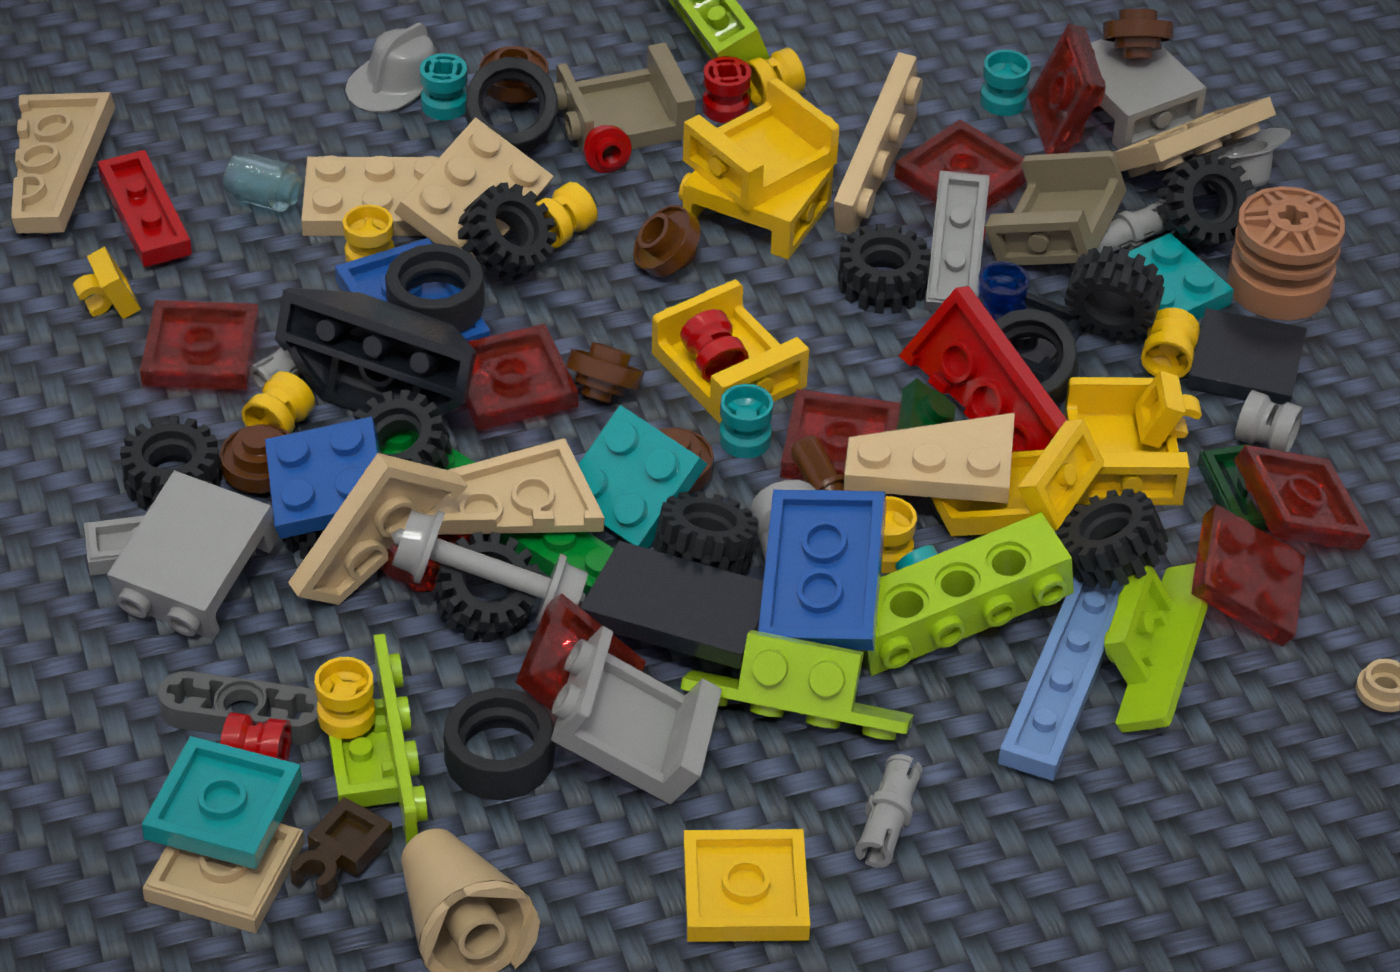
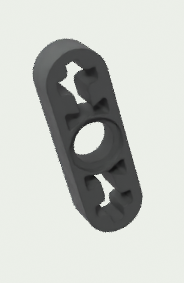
M192 671L173 673L167 676L158 687L161 717L165 723L177 729L221 735L226 717L229 714L226 711L227 707L236 701L245 700L253 702L257 706L249 713L255 724L266 722L270 718L289 720L292 728L291 745L310 743L323 732L317 719L318 699L315 691L310 688ZM185 697H189L186 703H182ZM214 699L215 708L209 709L212 708V700ZM268 707H271L270 717H268ZM297 712H304L301 713L299 719H294Z

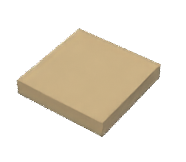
M280 823L257 869L166 846L143 886L144 901L256 934L290 871L291 863L299 855L305 843L304 831Z

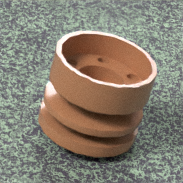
M1279 186L1262 189L1247 197L1239 209L1238 226L1235 230V245L1231 251L1227 272V283L1234 289V300L1248 311L1268 319L1291 321L1308 318L1321 311L1331 298L1336 276V262L1340 257L1341 244L1345 235V219L1337 206L1320 194L1295 187Z

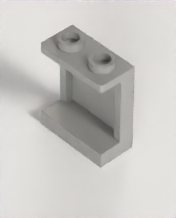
M1102 39L1063 52L1058 88L1064 94L1083 89L1115 120L1112 144L1118 150L1202 116L1207 87L1163 46L1161 50L1152 51V59L1149 60L1123 59V51L1114 50V42Z
M174 470L107 574L118 605L135 617L144 618L148 615L167 622L172 629L180 634L194 636L196 633L214 640L220 631L216 620V612L255 548L270 553L279 539L274 526V514L271 505Z
M602 626L588 641L580 639L567 657L565 670L570 672L567 684L561 689L553 704L552 714L557 716L551 741L671 805L701 777L722 689L702 678L686 695H683L609 654L608 650L613 631Z

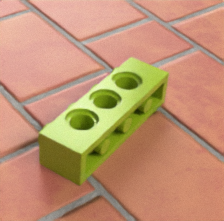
M668 0L711 60L722 56L736 57L745 62L758 57L765 60L770 58L758 28L736 0Z
M1042 512L880 577L874 651H856L864 652L862 662L870 676H874L888 669L902 667L910 660L939 648L953 646L961 639L990 627L1004 625L1012 618L1041 606L1055 604L1063 597L1074 593L1072 557Z

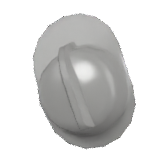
M416 23L406 29H392L383 32L377 37L370 60L358 68L347 81L345 92L349 102L356 108L370 113H386L403 108L421 95L424 87L420 82V65L427 57L437 54L424 24Z
M1285 128L1260 129V131L1240 139H1227L1221 142L1222 147L1204 154L1192 156V159L1209 154H1219L1218 159L1226 156L1233 159L1231 168L1241 165L1246 171L1240 177V180L1243 182L1251 179L1253 188L1245 190L1248 197L1253 195L1257 188L1269 183L1273 150L1291 137V131ZM1208 184L1210 189L1214 190V188L1210 184Z

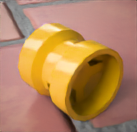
M787 47L775 51L767 60L758 57L746 61L751 68V82L747 91L750 95V101L754 105L759 107L765 103L767 82L774 78H778L798 93L804 91L806 84L805 71L801 60L793 49Z
M568 182L556 189L552 199L544 198L535 203L537 206H540L544 202L549 209L543 214L544 218L553 217L555 226L549 230V232L557 233L556 242L551 245L554 249L570 241L573 232L580 233L594 225L598 219V211L593 198L583 186L575 182Z
M366 204L356 206L344 215L342 223L344 238L347 240L344 247L346 262L395 248L391 239L394 233L393 218L387 209L379 205Z
M1164 308L1157 312L1154 324L1151 328L1148 327L1147 339L1141 354L1142 365L1147 372L1156 376L1161 370L1181 378L1190 371L1195 355L1194 348L1200 333L1199 322L1194 315L1179 308Z
M279 371L273 374L264 384L263 394L253 396L244 405L241 413L246 427L257 424L275 425L287 430L291 434L295 428L294 422L299 423L303 421L314 409L315 397L309 386L298 376L289 372Z
M886 496L887 505L881 573H892L897 571L895 568L896 563L914 550L913 536L916 531L917 515L910 503L901 498Z
M338 657L322 664L315 673L314 680L315 694L318 699L317 719L321 729L329 736L338 739H352L362 736L371 729L376 717L375 701L373 698L374 679L370 667L362 660L354 657Z

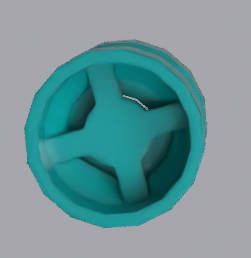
M1014 50L993 51L986 56L983 65V78L985 82L981 86L980 104L986 111L998 116H1012L1019 114L1025 109L1028 98V89L1025 85L1028 83L1031 73V62L1027 56Z
M440 53L427 57L420 65V82L424 87L421 91L422 111L432 119L441 121L453 120L465 114L467 95L465 85L468 81L467 63L462 58L454 54Z
M740 384L727 389L721 396L720 416L722 421L719 428V443L721 448L728 454L737 458L748 459L758 457L769 449L772 438L770 421L772 420L774 401L767 390L754 384Z

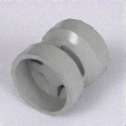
M1252 390L1241 410L1235 430V439L1248 444H1253L1257 441L1267 444L1269 451L1286 457L1299 431L1304 408L1289 402L1282 405L1273 403L1268 395Z

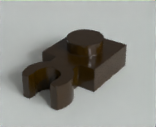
M343 797L307 835L309 851L298 855L290 866L292 884L299 886L307 876L312 874L321 875L315 882L316 896L321 900L327 899L336 891L338 886L337 875L342 870L358 877L393 838L392 822Z

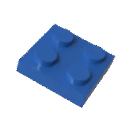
M372 416L265 439L274 526L279 538L282 539L324 530L376 454L380 453L377 429Z

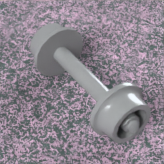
M411 510L405 529L400 528L391 533L394 543L399 545L392 565L411 573L413 582L420 584L430 559L542 599L535 625L542 627L543 624L552 622L569 627L576 609H580L586 598L583 589L588 572L570 565L567 562L566 555L559 554L549 578L438 539L437 535L445 515L442 511L438 510L435 515H427Z

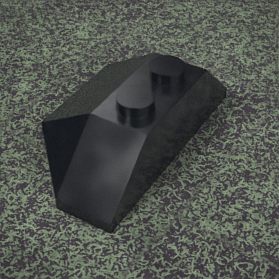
M299 288L283 290L275 340L284 351L288 350L299 371L323 400L354 411L361 409L368 413L370 410L366 402L374 397L377 403L380 404L385 402L383 396L385 392L392 391L395 399H400L401 390H410L414 399L418 393L426 396L429 404L433 402L437 406L441 416L467 402L477 352L453 324L360 292Z

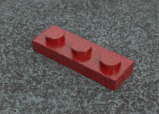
M145 150L97 162L99 177L143 267L192 255L190 238Z

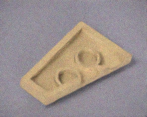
M1015 413L849 437L844 474V491H885V494L1008 503Z
M565 438L448 470L458 473L468 487L454 500L446 495L426 513L427 515H435L438 510L445 513L438 535L472 534L481 531L482 534H491V532H604L605 520Z
M377 453L288 582L298 597L340 605L388 561L387 549L394 543L391 533L400 528L405 529L411 510L426 514L446 495L454 500L468 487L467 484L456 472Z

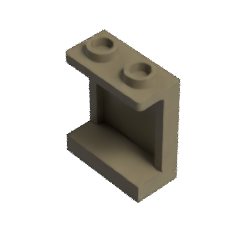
M666 42L647 47L646 69L576 82L567 63L556 65L557 82L553 84L558 96L557 112H563L568 139L570 141L576 140L582 154L586 136L591 130L601 125H612L621 128L630 138L632 149L683 140L684 122L695 117L696 99ZM615 146L607 147L602 155L611 153Z
M1094 151L1025 156L1021 166L1027 181V188L1013 213L991 214L985 224L998 266L1077 263L1078 258L1082 254L1087 256L1089 249L1095 247L1098 249L1127 191L1116 155L1113 151Z

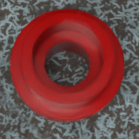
M601 125L591 130L586 136L583 154L586 162L592 169L600 173H610L626 164L631 155L632 144L628 135L621 128L612 125ZM615 146L611 153L602 156L607 147Z

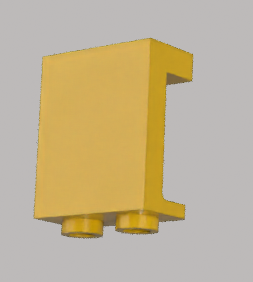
M774 78L767 82L766 101L763 105L718 128L701 115L685 121L683 161L740 207L748 211L837 164L839 125L830 116L824 114L804 99L797 91L792 90L778 78Z
M834 166L748 211L740 207L695 170L693 173L688 172L684 176L680 184L678 197L679 200L683 201V208L696 218L704 208H708L772 231L771 254L789 260L831 204Z
M736 279L675 306L668 307L656 313L652 318V354L719 424L722 421L720 416L721 396L734 385L754 384L760 386L771 394L774 402L807 387L809 348L798 337L780 344L744 308L743 285ZM718 309L726 313L733 325L732 336L738 337L748 351L749 359L711 375V382H707L696 368V355H691L683 345L680 332L686 322L696 314L706 310Z
M1072 377L1069 379L1064 416L1067 420L1084 419L1105 462L1076 505H1091L1089 498L1098 495L1100 500L1105 499L1107 491L1115 489L1119 496H1121L1124 489H1133L1135 495L1141 491L1146 494L1147 498L1151 499L1153 505H1183L1190 469L1187 452H1179L1177 438L1170 435L1160 448L1143 444L1140 441L1134 405L1154 378Z
M1084 419L1068 420L1063 423L1045 450L1012 452L1008 503L931 497L950 536L988 534L1042 512L1052 529L1058 530L1105 462Z

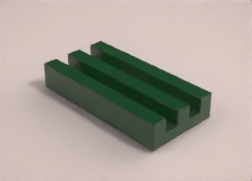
M1250 444L1200 451L1197 465L1233 539L1244 538L1245 530H1251L1254 536L1264 535L1265 528L1269 526L1272 527L1274 533L1285 531L1287 516ZM1234 459H1238L1264 512H1258L1248 492L1249 487L1233 462Z

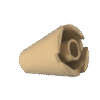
M435 828L423 831L413 837L403 850L401 863L419 953L425 967L430 972H498L511 963L513 968L516 969L526 960L537 942L540 920L529 895L451 832Z

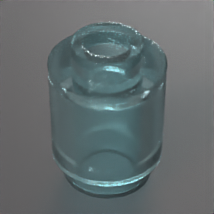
M249 152L244 156L236 154L230 159L224 175V188L226 192L232 193L236 200L283 212L289 205H294L297 202L302 189V180L297 176L295 165Z

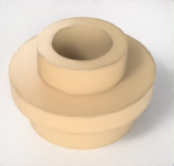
M1377 659L1360 672L1356 683V692L1363 703L1370 708L1382 712L1400 711V662L1392 659Z

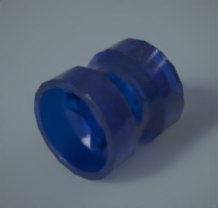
M1006 261L992 262L980 270L977 282L978 299L994 321L1011 311L1026 309L1024 300L1027 298L1029 290V275L1021 266Z

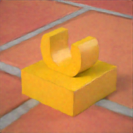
M104 246L88 255L87 258L94 274L79 277L73 283L79 299L85 301L92 317L104 314L112 304L123 319L140 311L141 308L126 276Z
M1161 370L1134 405L1141 443L1160 448L1169 435L1176 438H1185L1188 435L1186 419L1182 418L1183 416H1189L1198 420L1202 416L1199 400L1192 395H1182L1179 376Z

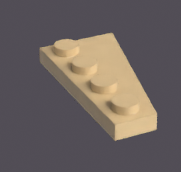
M898 52L835 197V231L845 234L856 232L862 219L869 218L874 206L875 195L882 182L886 179L896 155L917 118V103L921 95L923 79L917 77L916 56Z
M111 92L19 95L21 119H18L17 134L20 141L19 149H16L15 163L18 171L17 177L13 181L11 219L16 233L50 234L65 231L115 110Z

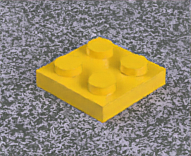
M803 829L684 830L683 852L687 942L809 940L810 913Z

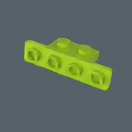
M1213 560L1169 567L1165 570L1162 581L1159 579L1154 568L1148 565L1144 567L1147 574L1138 579L1135 574L1128 576L1129 584L1124 585L1123 590L1118 595V604L1110 628L1104 637L1106 655L1112 663H1115L1127 683L1115 721L1120 732L1152 730L1167 727L1171 724L1218 576L1219 569Z
M750 630L747 633L740 679L691 670L682 677L680 688L690 691L703 678L722 689L718 706H726L728 699L750 703L749 711L763 716L783 717L784 710L806 714L805 722L818 727L839 728L840 721L863 726L862 734L884 740H895L897 733L907 734L912 726L914 716L910 713L855 703L864 652Z
M385 634L373 635L380 699H374L376 708L375 723L362 736L352 739H338L328 735L338 802L343 797L362 807L399 802L407 845L418 834L417 822L428 821L424 786H412L411 776L419 775L420 772L415 740L404 741L403 737L404 731H411L407 696L396 697L395 688L403 687L399 653L389 654Z

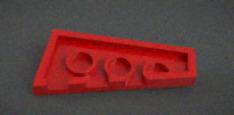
M970 286L956 287L898 355L910 367L918 366L930 377L928 383L942 394H950L964 406L965 410L963 413L969 419L1015 413L1012 452L1045 450L1063 423L1068 421Z

